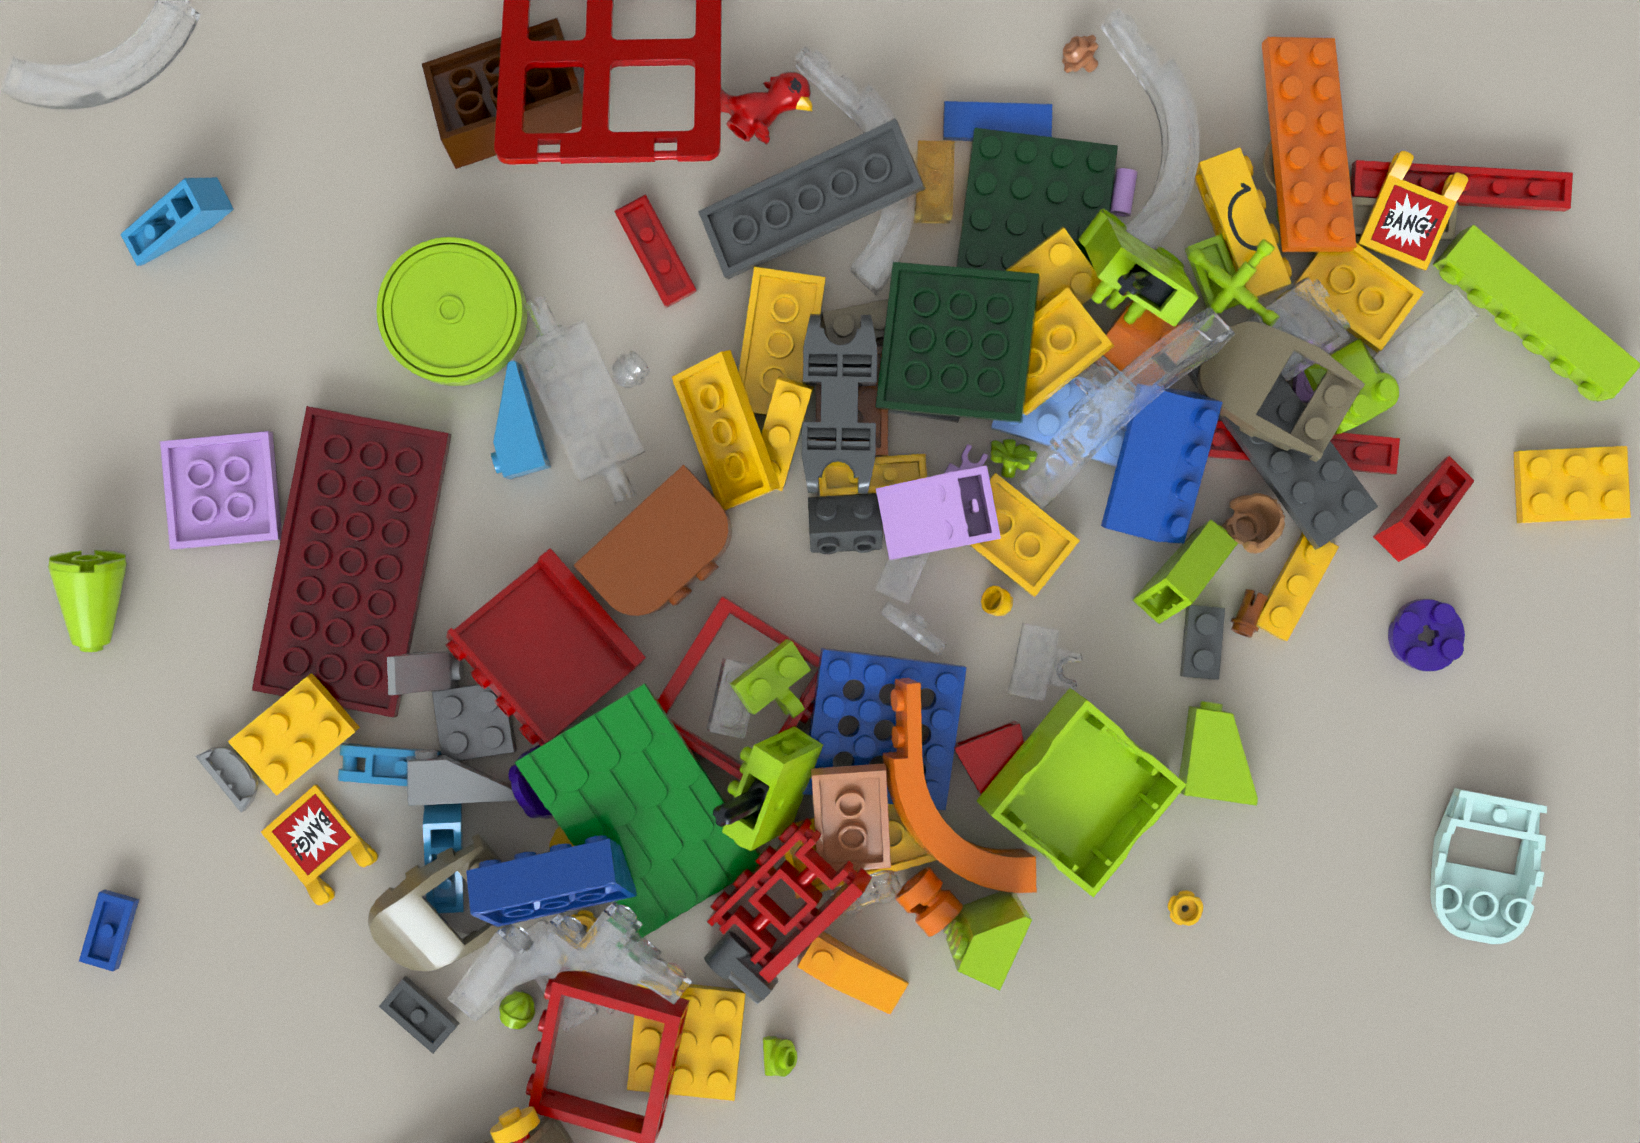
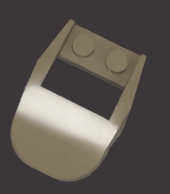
M1259 322L1238 323L1220 333L1202 361L1197 379L1200 394L1223 402L1219 415L1222 417L1226 416L1240 427V431L1251 437L1255 436L1272 443L1273 446L1283 450L1294 449L1310 455L1309 460L1314 462L1321 459L1324 450L1360 390L1365 385L1320 347ZM1293 351L1324 367L1327 371L1292 430L1288 433L1256 414Z
M479 833L472 836L473 844L460 851L455 852L451 847L437 854L438 859L421 868L419 865H416L405 873V880L396 888L389 887L372 905L368 915V926L372 938L399 965L416 971L440 969L488 944L506 926L496 927L487 923L478 932L475 930L462 939L424 897L425 894L440 885L456 871L467 881L466 870L479 868V863L486 860H501Z

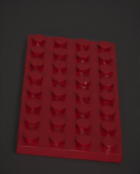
M306 406L252 691L284 696L312 673L343 708L393 718L398 716L402 694L388 695L387 657L410 653L452 434Z

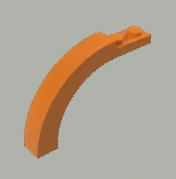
M910 678L895 679V689L891 691V706L893 711L896 712V726L892 727L891 737L897 752L883 753V763L886 766L888 791L902 823L915 841L928 854L964 879L980 886L1003 892L1037 893L1036 856L1022 848L995 849L964 840L951 829L936 809L928 791L923 770L921 683Z

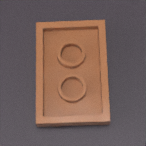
M885 763L811 769L815 830L817 829L822 834L816 843V852L836 871L848 860L854 864V870H859L861 867L864 870L891 868Z

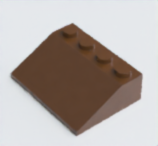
M558 18L529 27V40H565ZM501 37L422 63L440 139L455 169L496 156L494 142ZM532 68L528 70L526 76L523 131L525 133H564L582 127L583 91L575 68Z

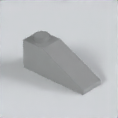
M450 651L413 652L387 657L388 695L458 687V680L463 679V661H458Z
M435 749L416 750L415 756H407L408 806L516 801L511 784L446 755H437V750Z

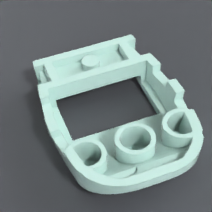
M1454 788L1434 838L1430 887L1433 911L1441 924L1450 933L1462 939L1488 944H1503L1514 940L1524 931L1525 927L1529 924L1534 910L1531 902L1537 886L1542 887L1544 872L1540 871L1541 853L1545 851L1546 836L1539 834L1540 813L1547 814V806ZM1456 826L1521 838L1514 874L1447 862L1451 834H1454Z

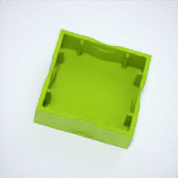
M1069 688L976 801L994 819L1028 846L1035 848L1059 871L1094 898L1127 858L1128 853L1138 838L1157 822L1185 788L1186 784L1153 755L1127 737L1119 726L1086 698Z

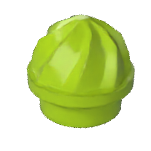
M514 991L511 995H507L499 1006L501 1022L512 1029L525 1028L535 1015L532 996L524 991Z

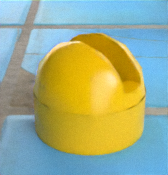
M991 586L983 593L981 606L988 614L1004 616L1012 609L1013 597L1006 589L999 586Z

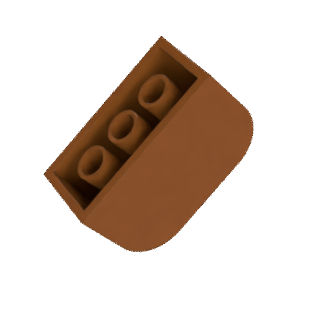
M682 465L582 556L574 566L615 610L632 616L655 613L665 608L669 603L672 606H677L692 592L688 587L697 578L700 581L706 580L719 568L715 561L725 553L731 542V519L724 507L685 465Z

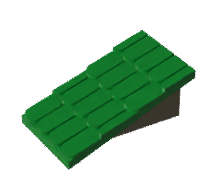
M646 683L514 762L574 846L586 844L585 840L593 836H607L608 839L610 838L621 846L637 896L615 902L641 938L732 884L746 868L752 872L759 866L755 862L760 855L757 848L749 851L738 846L732 838L722 832L723 827L716 824V818L712 815L715 807L725 803V800Z

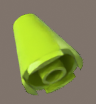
M94 550L95 555H82V551H71L49 557L48 569L71 643L74 646L80 647L82 652L103 650V645L111 642L127 566L126 555L123 553Z

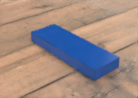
M945 101L943 140L972 141L974 128L1052 137L1053 104Z

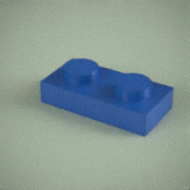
M106 889L98 893L79 962L113 972L119 969L139 899Z

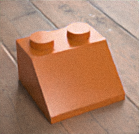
M1131 299L1105 333L1114 344V347L1096 360L1093 365L1135 394L1137 384L1158 387L1179 362L1195 337L1179 325L1173 327L1147 309L1133 324H1128L1124 320V315L1134 302Z

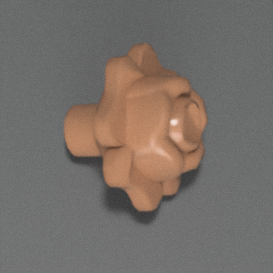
M1094 35L1088 37L1075 36L1071 38L1069 43L1065 44L1062 63L1065 65L1064 71L1066 73L1071 71L1077 72L1080 68H1084L1090 73L1096 69L1098 61L1093 56L1099 46L1095 42L1096 37Z

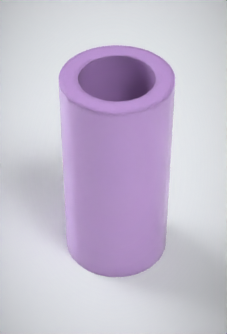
M1128 168L1116 169L1109 211L1113 215L1121 217L1131 215L1137 171Z

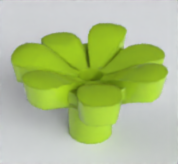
M1004 439L1003 444L994 440L991 442L990 459L995 463H1003L1002 476L1013 478L1017 468L1020 470L1029 469L1031 462H1034L1038 455L1037 452L1030 451V447L1026 444H1019L1016 447L1014 439Z

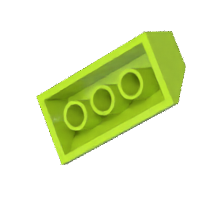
M999 891L964 904L960 913L944 928V933L947 934L946 941L957 971L999 991L1032 922V918L1016 893Z

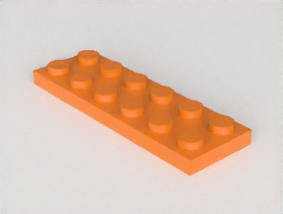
M1267 37L1262 42L1282 252H1350L1357 245L1335 38Z

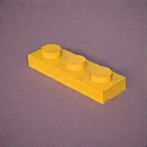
M780 376L776 381L761 435L781 487L777 490L783 491L801 432L802 422L804 421L814 387Z
M1302 532L1267 595L1268 600L1265 602L1256 626L1282 641H1288L1339 546L1329 541L1315 550Z

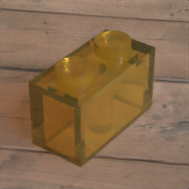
M918 140L915 164L926 189L916 193L914 196V223L950 224L953 215L955 141Z

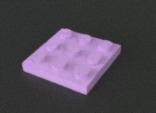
M264 431L160 441L170 549L177 550L281 540L282 528L273 432Z

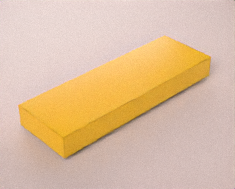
M926 454L875 457L868 494H875L876 488L926 478ZM833 462L826 466L822 478H819L820 497L860 495L858 494V478H854L850 466L843 462Z

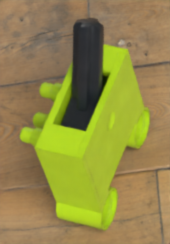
M1101 209L1079 237V241L1085 247L1097 277L1102 280L1096 287L1092 300L1100 304L1110 295L1106 301V306L1113 310L1126 297H1129L1134 302L1124 315V320L1128 324H1133L1147 309L1175 327L1199 298L1183 269V263L1162 247H1158L1156 250L1152 249L1126 231L1127 226L1109 211Z

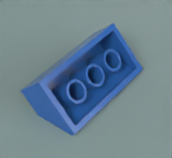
M1137 384L1101 524L1102 527L1156 542L1185 543L1223 402L1194 391Z
M593 836L585 840L586 844L573 847L571 844L554 845L550 847V852L537 854L536 852L518 853L514 855V860L502 863L501 860H486L479 863V868L466 870L470 914L496 927L636 897L637 893L621 846L610 838L608 839L607 836Z

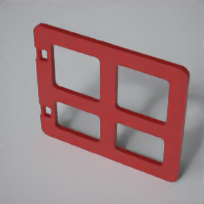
M504 0L494 150L500 162L508 165L538 164V162H561V164L655 162V160L698 162L711 161L720 154L722 0H696V31L692 38L617 40L612 37L614 0H587L585 37L581 40L562 41L529 40L531 0ZM687 65L695 68L694 127L691 130L612 132L609 130L611 71L613 68ZM532 68H583V107L580 131L575 133H525L523 129L528 70ZM655 143H677V150L655 151ZM539 145H560V152L539 153Z

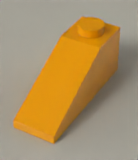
M824 931L798 956L797 967L824 984L887 1014L892 1013L909 984L901 977Z

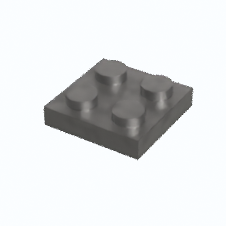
M477 684L432 692L441 755H446L460 761L517 751L511 716L507 717L497 706L495 700L498 696L489 686L483 689Z

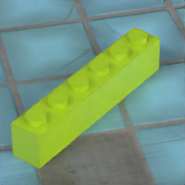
M1474 224L1460 231L1455 240L1448 245L1433 263L1440 270L1439 275L1443 280L1451 285H1458L1467 293V298L1473 305L1488 310L1495 316V322L1502 329L1509 332L1513 331L1523 340L1522 344L1527 350L1536 355H1542L1551 363L1550 368L1556 374L1569 378L1579 386L1577 389L1585 398L1597 402L1615 398L1640 368V363Z

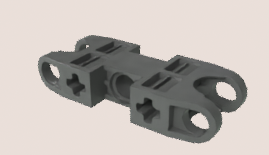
M810 314L803 346V384L821 385V422H802V462L808 493H818V478H822L826 466L833 462H843L850 466L854 478H858V494H868L876 456V423H858V386H876L877 343L871 315H861L860 329H857L853 340L847 344L838 345L828 340L824 328H820L821 314ZM808 439H827L836 441H810ZM842 440H869V441H842Z

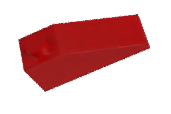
M1450 456L1444 458L1388 516L1373 538L1398 562L1426 548L1475 480Z

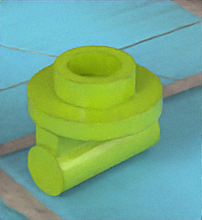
M776 1036L763 1037L765 1075L781 1077L789 1075L797 1063V1052L792 1041L778 1039Z

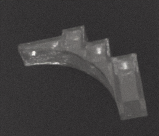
M613 902L601 913L588 932L583 929V925L579 920L564 913L558 914L549 921L535 942L530 939V935L523 928L512 924L505 925L494 934L448 997V1000L476 1022L503 995L514 987L539 976L564 971H597L624 977L650 988L672 1004H675L684 994L692 981L686 977L685 971L680 966L672 962L668 963L657 954V949L653 944L636 937V933L643 924L637 920L636 914L629 907Z

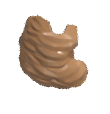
M1254 493L1252 495L1239 496L1229 503L1230 509L1232 508L1235 513L1222 524V527L1226 529L1228 535L1238 544H1242L1247 552L1261 553L1283 534L1285 516L1276 499L1265 494Z

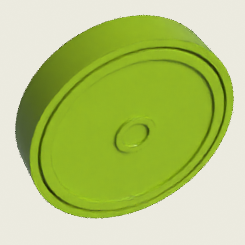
M435 238L424 241L407 250L387 271L377 298L378 327L390 353L403 367L412 373L441 385L465 386L475 384L499 372L518 351L527 325L526 299L522 286L514 272L492 250L464 238Z

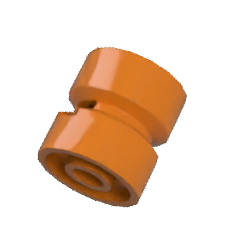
M926 867L915 874L895 895L896 901L908 914H916L915 922L928 937L944 929L963 908V904L950 890L941 889L943 882L930 867Z

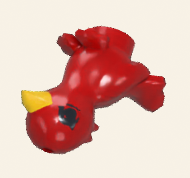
M785 72L779 76L770 77V82L763 83L769 89L767 92H751L734 96L729 95L721 88V112L731 115L726 123L728 128L744 141L749 142L755 135L759 141L767 145L770 141L768 127L771 126L779 114L797 109L812 112L813 104L810 100V84L803 75L797 72Z

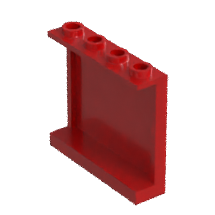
M551 548L543 553L532 567L454 630L450 628L446 636L450 641L446 644V647L458 661L465 659L474 670L470 674L483 689L489 686L498 696L495 703L507 717L513 714L522 724L519 728L522 735L532 745L538 742L540 746L554 739L646 659L643 653Z

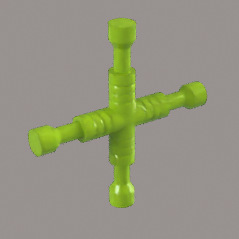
M1263 239L1257 246L1256 253L1248 262L1245 261L1233 277L1218 264L1214 266L1208 261L1200 249L1195 248L1189 254L1187 259L1194 265H1200L1208 272V277L1223 288L1210 304L1211 308L1205 316L1194 323L1193 328L1204 335L1210 328V323L1218 313L1221 314L1234 298L1248 310L1252 309L1261 316L1263 323L1272 327L1278 321L1280 316L1273 310H1267L1258 302L1259 298L1244 287L1246 282L1257 271L1255 267L1274 250L1275 247L1270 242Z

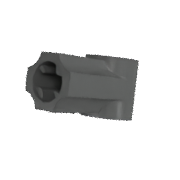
M729 930L706 954L704 960L716 974L725 980L730 979L758 1004L770 994L778 983V978L775 977L768 983L759 974L763 966L759 962L754 964L750 960L753 956L750 947L737 934Z

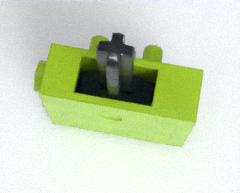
M794 726L754 744L753 749L749 746L744 747L740 752V759L744 761L740 766V773L743 774L741 781L733 780L727 788L728 793L733 795L734 798L715 807L712 815L716 818V824L723 827L722 832L732 838L738 846L749 851L780 836L795 820L804 796L803 792L811 778V769L815 768L823 744Z

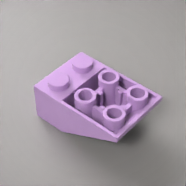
M987 465L876 488L889 560L1001 539Z

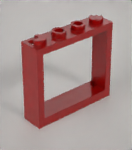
M722 596L657 701L665 713L668 714L729 614H732L778 644H781L786 639L792 641L803 659L817 668L819 667L820 656L725 596ZM818 669L799 698L805 710L795 718H792L789 714L778 734L794 726L796 727L799 721L806 724L813 710V703L811 701L815 696ZM670 719L691 750L741 780L743 776L740 773L741 762Z
M563 965L555 979L550 978L548 980L544 993V998L548 999L549 1002L547 1010L544 1009L538 1024V1031L543 1033L541 1042L538 1041L532 1056V1063L536 1064L535 1074H531L526 1087V1095L530 1096L528 1107H534L539 1115L636 1143H655L664 1122L690 1000ZM565 996L665 1023L645 1116L547 1088Z

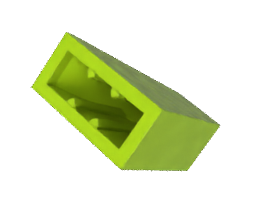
M1210 519L1193 531L1185 540V543L1176 550L1134 597L1133 601L1158 624L1162 623L1196 600L1238 543L1228 535L1226 529Z
M1201 701L1200 707L1189 706L1179 779L1186 786L1180 793L1185 796L1257 806V793L1234 715L1222 711L1223 704Z

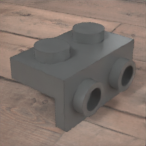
M877 494L808 497L810 551L812 553L834 554L843 551L867 553L882 549V520Z

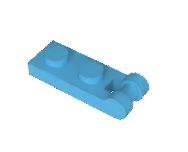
M342 743L340 744V755L343 756V765L341 769H338V781L407 786V756H415V751L422 749ZM358 757L366 758L365 770L357 769Z

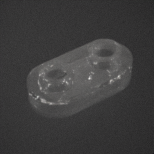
M883 870L870 874L872 878L864 893L842 915L853 916L861 912L864 907L875 903L885 904L894 900L896 894L901 890L897 873L892 870ZM838 886V887H836L835 889H833V890L829 893V898H830L841 886Z

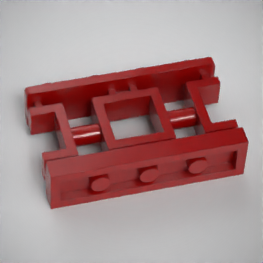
M808 818L799 826L792 822L778 837L782 843L776 849L769 845L755 860L759 866L752 872L746 868L732 883L735 889L730 894L723 891L710 905L714 912L706 921L710 926L717 922L720 925L718 930L722 934H725L736 924L759 946L750 960L754 964L759 962L763 966L759 974L768 983L864 893L872 878L862 867L856 872L853 869L854 864L849 860L838 871L828 864L812 848L822 834L817 829L813 831L810 828L812 822ZM801 840L803 843L794 855L807 867L800 873L792 864L785 860L775 869L773 865ZM818 877L833 890L843 880L845 883L817 909L816 906L823 897V894L812 882ZM780 878L805 901L791 917L766 894ZM754 886L756 890L748 901L760 913L754 918L740 905L730 914L728 910ZM772 923L786 936L796 926L798 929L771 953L770 950L777 939L766 927Z

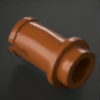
M1246 589L1236 618H1231L1230 622L1233 624L1231 628L1233 632L1252 638L1253 633L1259 630L1256 625L1268 597L1258 592L1255 599V591Z

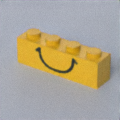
M1239 147L1199 162L1191 172L1216 236L1222 234L1235 271L1237 272L1245 261L1248 262L1257 251V246L1263 239L1275 247L1270 255L1265 256L1255 267L1257 271L1246 282L1244 287L1257 298H1261L1290 285L1292 270L1288 260L1285 257H1281L1277 246L1279 235L1274 224H1269L1264 211L1266 210L1265 197L1260 189L1256 190L1252 179L1254 174L1253 166L1247 155L1243 156L1242 150Z

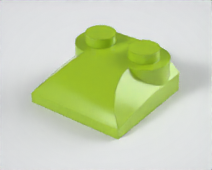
M1357 339L1330 354L1332 358L1365 384L1334 435L1366 423L1396 404L1399 398L1398 383L1390 374L1381 373L1361 339ZM1316 363L1303 370L1313 392L1327 369Z

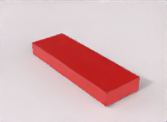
M646 194L614 211L665 308L697 292Z

